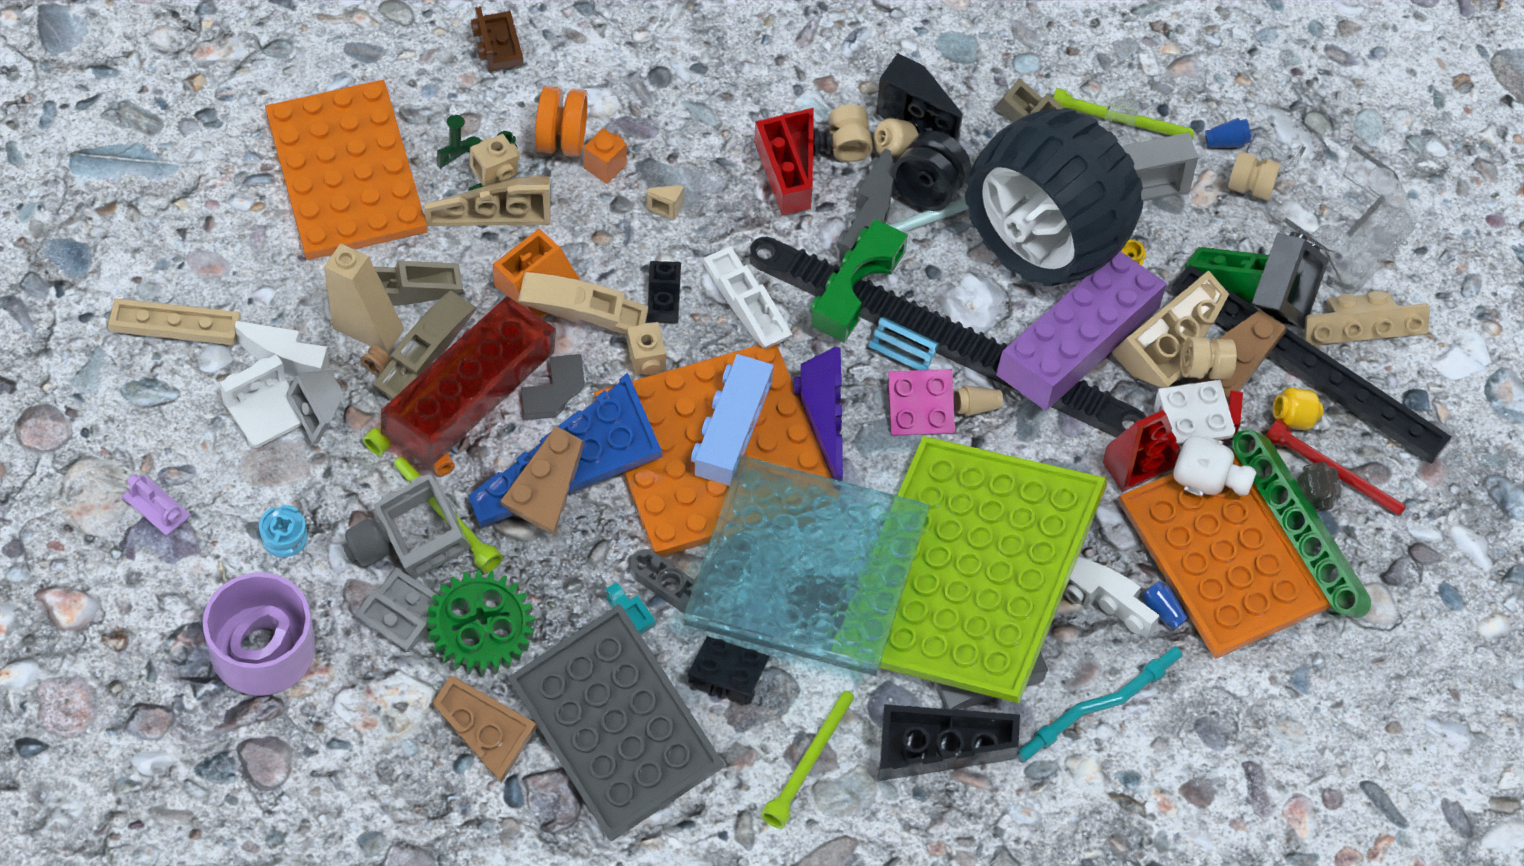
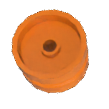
M543 86L535 124L537 153L553 154L558 147L561 136V150L564 156L580 158L587 124V90L571 89L566 96L563 107V93L560 87Z

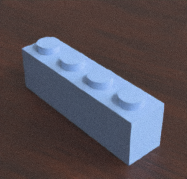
M737 354L733 365L728 364L726 366L722 380L725 383L722 391L717 390L712 404V409H715L712 417H706L702 428L703 441L701 444L696 443L692 452L691 462H695V476L732 487L773 382V364Z

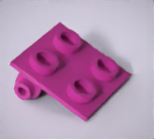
M952 369L888 372L887 394L889 395L891 436L955 433Z

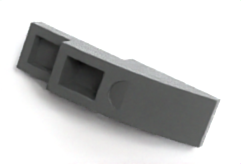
M886 148L879 158H873L868 168L869 175L865 181L861 179L855 188L854 196L857 197L856 210L851 219L852 225L848 231L845 229L842 231L837 242V247L840 248L839 261L841 262L848 250L853 251L857 246V238L864 227L869 228L874 219L885 224L887 222L892 195L893 178L891 173L893 162L891 151Z

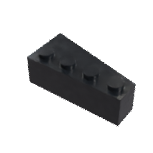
M884 704L878 781L1016 759L1019 748L1020 714Z

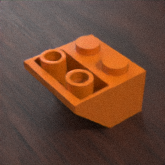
M540 228L492 264L494 285L535 323H538L549 313L518 303L524 273H541L580 280L561 247Z

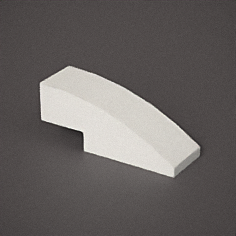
M236 321L235 330L238 343L259 360L277 354L283 363L285 374L296 377L299 373L328 370L330 363L327 347L301 343L299 331Z

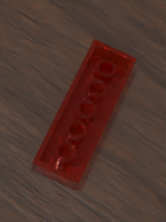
M506 296L381 409V434L431 468L554 353L556 328Z

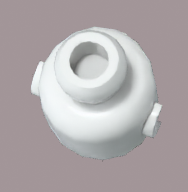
M1205 435L1204 438L1191 436L1185 440L1177 458L1173 476L1179 484L1185 486L1184 490L1198 496H1203L1204 493L1217 495L1221 493L1224 486L1232 488L1237 495L1246 496L1250 492L1257 472L1250 466L1240 467L1234 465L1233 451L1222 445L1223 441H1218Z

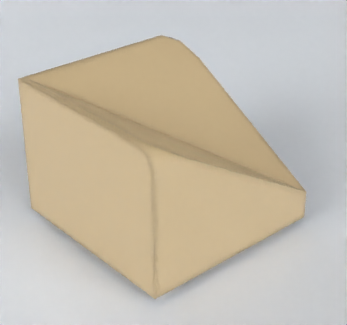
M677 185L649 188L647 190V209L665 217L676 219L684 204L685 187Z

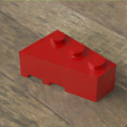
M814 108L755 121L754 143L781 216L811 209Z

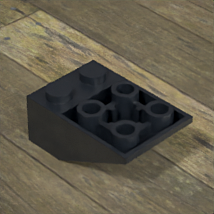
M897 53L880 77L876 114L884 120L893 118L909 121L915 126L918 134L926 131L942 132L959 143L963 113L924 65Z

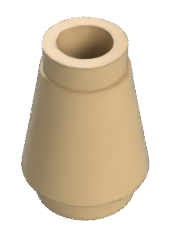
M963 385L962 388L956 389L954 392L955 411L957 414H963L965 417L1001 409L1003 406L1001 390Z

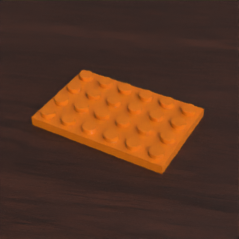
M384 79L265 105L306 260L332 255L340 243L352 249H358L428 233L427 223Z
M1230 448L1234 453L1233 464L1240 467L1243 466L1234 450ZM1173 473L1119 496L1118 503L1215 659L1329 609L1330 602L1254 482L1249 494L1246 496L1237 495L1232 488L1224 486L1221 493L1217 495L1204 493L1203 496H1198L1184 490L1185 486L1179 484L1174 479Z

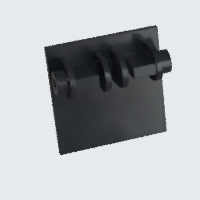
M707 636L687 674L689 677L688 684L693 685V689L710 693L713 685L712 695L715 696L719 687H722V698L725 699L730 690V700L743 705L746 702L752 704L755 696L754 689L770 656L754 649H747L722 639Z

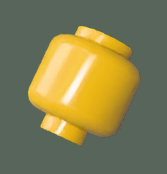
M1289 387L1276 396L1273 403V415L1275 419H1279L1289 425V429L1307 431L1313 428L1317 421L1321 420L1323 404L1319 401L1314 391Z

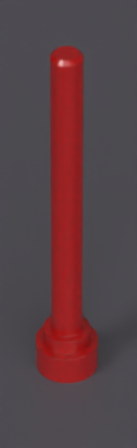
M1277 419L1273 423L1266 436L1274 447L1279 445L1282 448L1284 446L1290 448L1396 515H1402L1406 508L1405 504L1293 436V431L1289 430V425Z

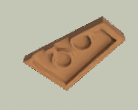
M555 426L501 499L502 507L556 537L559 528L558 522L562 510L564 511L567 503L571 481H574L584 449L583 440Z
M450 675L433 701L434 707L502 784L537 729V724Z

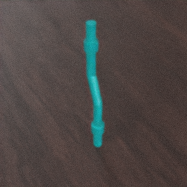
M1174 646L1159 659H1152L1143 666V671L1118 692L1075 704L1049 726L1044 725L1034 733V738L1017 751V756L1021 761L1026 762L1042 748L1047 749L1057 741V736L1083 715L1124 704L1150 682L1155 683L1166 674L1165 670L1183 656L1181 650Z

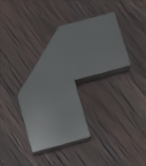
M581 354L550 357L552 384L521 387L524 420L557 417L571 398L579 394L585 387Z

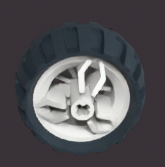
M1045 109L1021 117L1003 128L988 142L970 170L966 181L968 188L965 193V203L969 207L971 223L982 237L983 244L989 251L995 254L1000 263L1008 270H1013L1021 275L1022 279L1031 283L1039 282L1043 286H1056L1087 277L1104 267L1122 250L1132 236L1141 216L1144 201L1141 199L1143 185L1141 178L1136 173L1135 163L1130 154L1125 152L1118 143V138L1111 131L1105 130L1098 124L1097 120L1089 115L1078 114L1074 109Z

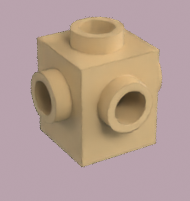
M504 134L484 139L481 143L470 147V167L484 187L509 180L514 175H517L520 154L515 144H510Z

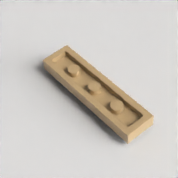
M114 298L108 327L110 332L236 345L235 323L236 321H241L240 312Z

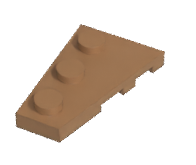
M1262 310L1257 311L1219 337L1232 339L1237 351L1236 367L1230 380H1221L1227 401L1231 390L1240 392L1286 332V326ZM1205 374L1203 379L1192 378L1198 383L1216 380L1210 379L1207 374Z

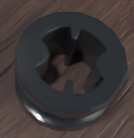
M825 127L823 131L813 128L814 155H819L820 152L830 155L831 140L829 127Z

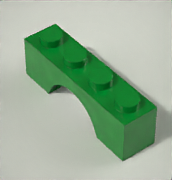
M874 219L869 228L864 227L857 238V246L853 251L848 250L841 262L842 268L838 273L833 272L829 277L825 287L826 291L822 297L818 295L814 299L810 308V312L813 313L812 327L845 343L859 323L862 303L855 296L852 290L853 286L860 279L871 274L891 275L906 253L908 235L877 219Z

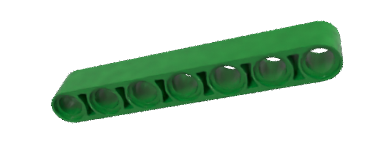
M1250 429L1238 431L1232 440L1235 454L1243 466H1250L1257 472L1253 481L1332 607L1337 612L1353 618L1365 616L1371 608V598L1270 439ZM1255 439V447L1249 452V444ZM1269 465H1271L1272 471L1270 475L1265 478V470ZM1287 490L1288 498L1284 503H1281V496ZM1302 516H1304L1305 523L1302 526V528L1298 530V520ZM1318 542H1321V551L1315 556L1314 547ZM1337 568L1338 577L1335 581L1331 582L1330 575ZM1354 594L1355 603L1348 609V598Z

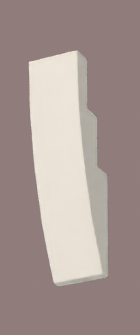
M732 246L704 258L703 265L734 313L764 350L792 338L793 334L764 285H759L748 266L742 265Z

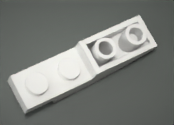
M1078 557L1064 591L1065 596L1071 602L1081 604L1088 609L1096 601L1103 611L1108 614H1114L1125 623L1130 631L1135 634H1141L1146 639L1156 630L1160 615L1138 600L1141 590L1139 585L1106 566Z

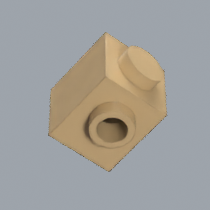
M654 322L627 327V345L635 376L642 374L654 375L666 370V351L659 323Z

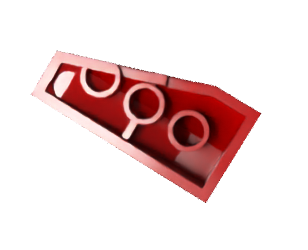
M1159 411L1135 422L1106 446L1103 464L1121 492H1125L1174 469L1181 449L1176 442V436L1172 432V426L1165 411Z

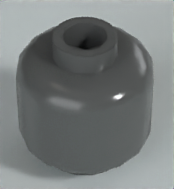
M367 518L346 530L345 538L347 543L343 544L342 547L351 562L357 560L361 565L367 567L390 554L392 542L381 520L377 522L373 518Z

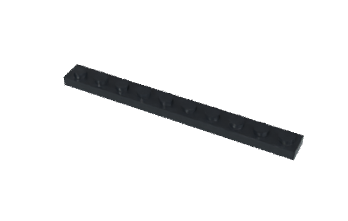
M1189 265L1172 284L1170 292L1178 296L1204 273ZM1223 287L1229 295L1215 321L1230 331L1259 310ZM1287 328L1284 335L1268 354L1270 358L1430 464L1435 462L1451 441L1452 436Z

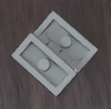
M396 567L378 591L373 589L354 616L406 651H410L431 630L426 628V621L431 618L427 615L428 606H434L431 603L432 596L438 594Z

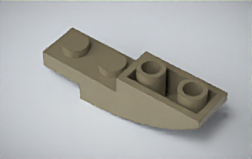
M450 290L427 311L391 354L392 360L373 383L374 388L401 405L435 358L438 357L440 359L477 308Z

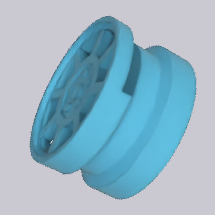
M282 505V507L275 509L271 507L260 519L259 530L262 544L271 555L282 558L291 557L305 547L308 539L304 516L299 513L297 508L290 505ZM300 542V545L297 548L293 549V547H295Z

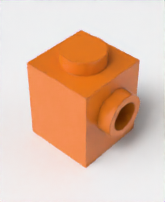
M602 128L583 147L584 169L608 184L627 165V143L618 134H612Z

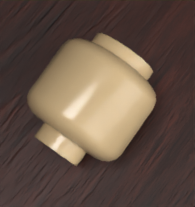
M893 118L885 119L877 126L874 132V147L880 155L886 148L891 151L893 159H898L918 135V131L909 121Z

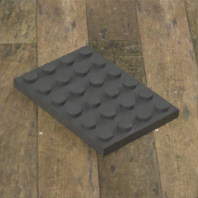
M618 604L507 677L610 842L726 767L621 604Z

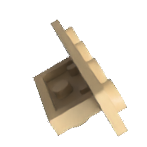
M1372 291L1369 294L1355 296L1352 294H1342L1335 298H1327V310L1329 313L1313 314L1305 317L1304 340L1312 345L1427 334L1429 330L1430 308L1426 303L1397 306L1389 292Z

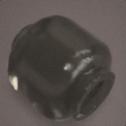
M1326 462L1313 463L1302 467L1303 472L1298 474L1296 481L1306 500L1311 503L1316 512L1332 509L1333 503L1342 496L1337 470L1329 467Z

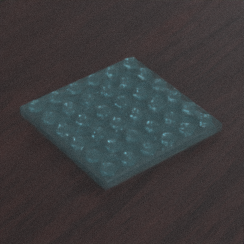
M741 455L683 615V625L876 676L925 526L930 504Z

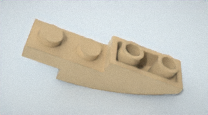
M524 273L518 303L573 322L581 319L627 335V327L645 324L648 306L625 299V293L576 279L541 273Z

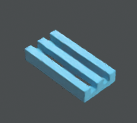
M884 317L880 318L879 326L875 330L874 338L870 341L868 347L917 370H928L940 343ZM885 328L929 347L928 353L885 333ZM880 340H885L925 359L924 363L880 343Z

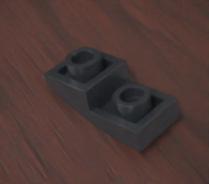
M650 261L647 322L678 323L681 262Z

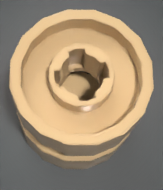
M849 104L832 110L828 115V122L835 158L843 162H857L868 157L872 153L873 146L871 133L868 130L869 121L865 108L860 105Z
M1239 151L1229 180L1228 189L1243 194L1250 190L1253 197L1269 201L1281 163L1266 158L1260 162L1257 160L1256 155Z
M1187 336L1183 341L1180 355V367L1183 376L1203 379L1205 374H1207L1210 379L1230 380L1236 367V345L1232 339L1213 338L1209 342L1206 337Z

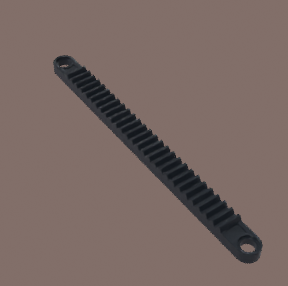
M771 237L757 238L750 247V262L755 268L816 297L818 295L822 297L826 291L825 287L829 277L833 272L838 273L840 270L837 264L832 266L828 263L827 259L819 260L814 253L808 255L803 248L800 250L795 249ZM761 249H770L774 255L769 259H763L757 255V252ZM860 279L853 286L852 290L855 296L862 303L860 318L879 326L878 323L882 317L940 343L936 351L937 354L1018 391L996 375L1002 351L1007 347L1006 343L999 344L993 337L988 339L983 332L977 334L970 326L964 328L961 322L954 323L949 316L943 318L938 311L932 313L925 305L919 307L916 301L909 302L904 295L898 297L893 290L887 292L882 285L875 286L869 279L867 281ZM885 328L886 330H888V331H890V332H892V333H894V334H896V335H899V336H901V337H903V338H905V339H907V340H909V341H911V342H913V343H916V344H918V345H920V346H922V347H924V348H926V349H928V350L930 349L929 347L924 346V345H922V344H920V343H918V342H916V341H914V340H912V339H910V338H907V337H905V336H903V335H901V334H899V333H897V332H895V331H893V330H890V329H888V328ZM1085 380L1077 382L1051 406L1115 438L1127 430L1122 424L1125 420L1131 419L1137 422L1147 417L1138 408L1112 397L1107 390L1101 392L1096 385L1089 386Z

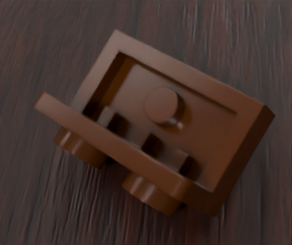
M481 6L475 7V19H470L473 36H479L480 42L477 43L478 56L480 61H486L488 72L524 65L511 11L483 16Z

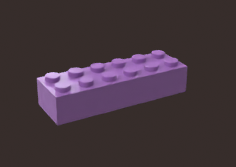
M1120 251L1104 267L1085 277L1002 351L996 375L1047 411L1160 308L1167 283Z

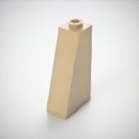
M340 243L324 266L333 329L369 346L375 345L389 354L403 333L404 327L369 256Z

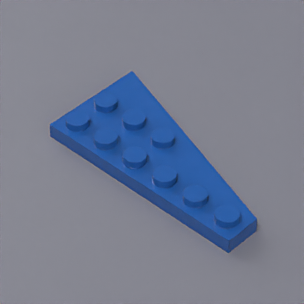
M628 372L619 379V383L608 392L604 390L596 396V401L583 411L578 410L557 426L583 440L584 444L574 481H571L568 494L663 457L662 450ZM550 433L539 440L540 444L529 453L525 451L517 457V462L503 473L498 472L468 495L481 528L516 515L503 508L500 501Z

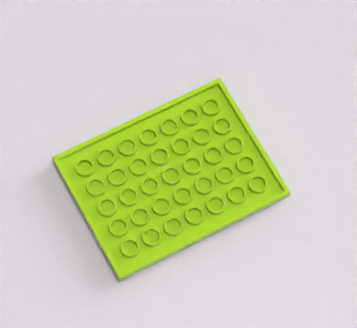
M923 436L850 601L848 610L830 647L832 656L1019 704L1107 487L1106 477Z

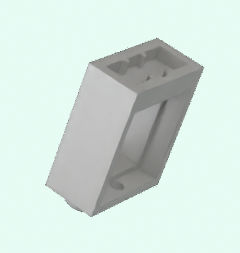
M1189 132L1122 146L1125 152L1129 153L1133 159L1136 173L1141 178L1143 185L1141 199L1143 201L1190 192L1198 155Z
M431 473L413 479L410 485L397 492L394 491L384 495L381 501L374 504V508L404 569L413 579H417L472 548L441 485ZM435 496L451 530L410 552L394 518Z

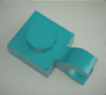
M617 582L606 588L608 594L605 595L608 603L612 608L621 604L640 635L656 626V620L638 595L629 600Z

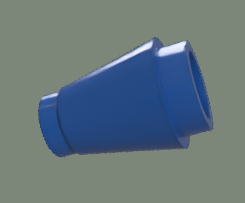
M1238 117L1210 130H1205V138L1208 148L1245 147V144L1251 143V132L1247 119L1240 120Z
M1161 581L1155 583L1140 597L1145 605L1160 615L1159 619L1167 626H1170L1173 631L1188 619L1169 585L1164 586Z

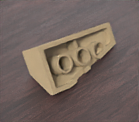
M530 175L528 177H516L426 203L424 209L427 226L551 225L550 176Z
M1208 270L1112 351L1113 355L1131 376L1161 388H1168L1183 375L1180 367V355L1184 339L1187 336H1206L1229 293Z

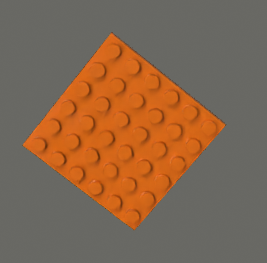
M777 344L765 350L761 345H756L632 381L662 450L663 457L625 471L623 475L651 549L659 556L673 554L840 504L839 493L798 395H794V385ZM740 354L773 364L774 369L773 382L731 487L695 476V462H691V456L695 444H701L703 441L702 428L706 417H712L715 409H712L714 396L717 390L722 391L725 383L722 380L726 366L728 364L733 365L736 355ZM609 387V388H606V389H602V390H599V391H595V392H594V399H595V401H596V396H598V395H599L600 393H602L604 390H606V391L608 392V391H609L610 389H612L613 387Z

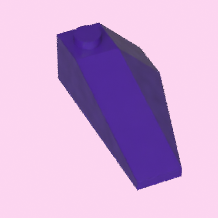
M833 347L801 363L800 376H794V395H800L801 404L837 491L842 490L843 439L842 434H840L842 429V405H839L842 386L841 347Z

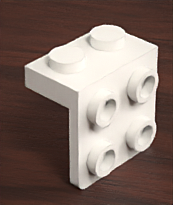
M277 354L269 358L260 359L252 367L240 373H233L219 383L223 403L252 447L259 448L303 425L286 395L290 386L285 378L283 363Z
M1221 380L1158 389L1153 408L1154 413L1162 410L1165 411L1179 446H1183L1185 440L1191 436L1204 438L1206 435L1215 440L1229 439L1234 436L1235 427Z

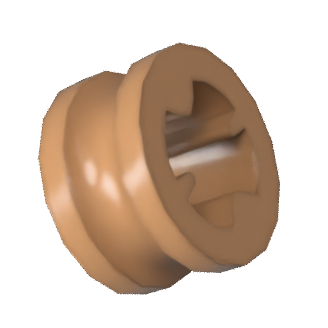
M373 345L368 349L369 354H364L360 359L363 366L370 373L379 377L392 359L383 349Z

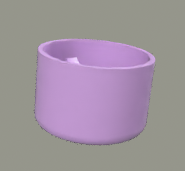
M271 573L244 574L223 584L212 595L206 605L203 615V631L211 663L217 675L229 687L248 695L264 696L276 694L295 685L310 668L316 646L310 609L304 594L291 581ZM263 629L275 631L273 639L266 647L260 650H244L241 648L245 637L254 631Z

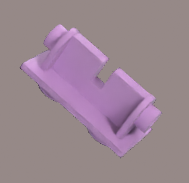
M134 474L128 479L129 490L122 495V498L166 537L191 516L188 511L147 476Z

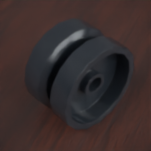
M926 131L919 133L909 144L906 151L894 163L891 175L894 186L907 202L922 210L937 211L944 209L956 196L958 190L967 181L972 167L967 152L954 138L942 132Z

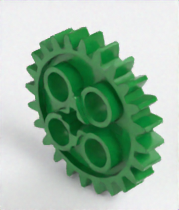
M477 570L475 578L471 579L465 571L463 572L462 582H459L455 577H451V588L443 584L440 586V595L434 594L432 596L431 603L434 606H428L427 615L431 618L427 619L426 628L432 629L429 632L428 640L437 641L434 645V652L445 651L443 655L444 663L453 658L455 659V670L460 668L462 664L467 665V674L470 675L473 668L478 667L481 676H484L486 667H491L492 671L497 674L500 663L509 669L512 663L511 657L518 661L521 660V650H528L530 642L527 639L533 638L534 629L530 627L534 626L535 617L529 615L532 613L533 605L524 604L527 594L521 593L516 595L517 583L507 587V576L504 575L499 581H495L494 571H491L487 578H483L481 571ZM495 600L499 606L488 607L484 604V601ZM455 608L464 609L468 614L464 616L455 615L452 612V610ZM452 628L460 629V630H459V631H453ZM497 629H504L509 633V635L506 637L497 636L494 633V631ZM470 637L475 639L478 644L469 646L464 644L462 639Z

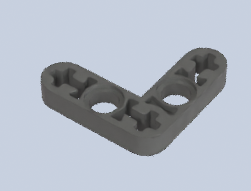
M742 540L728 542L694 580L655 552L642 549L635 552L631 557L630 572L636 581L692 619H701L714 609L749 569L752 561V550L749 544ZM740 552L743 553V560L737 558L731 564L730 570L728 565L731 563L732 554L738 555ZM647 562L651 563V570L646 567L643 570L639 569V563L643 565L647 564ZM720 573L726 577V582L715 586L708 581V577L711 574ZM667 578H675L680 582V586L676 590H666L663 588L662 582ZM686 588H688V596L684 594ZM699 598L703 599V606L700 604H696L694 607L691 606V599L695 601Z

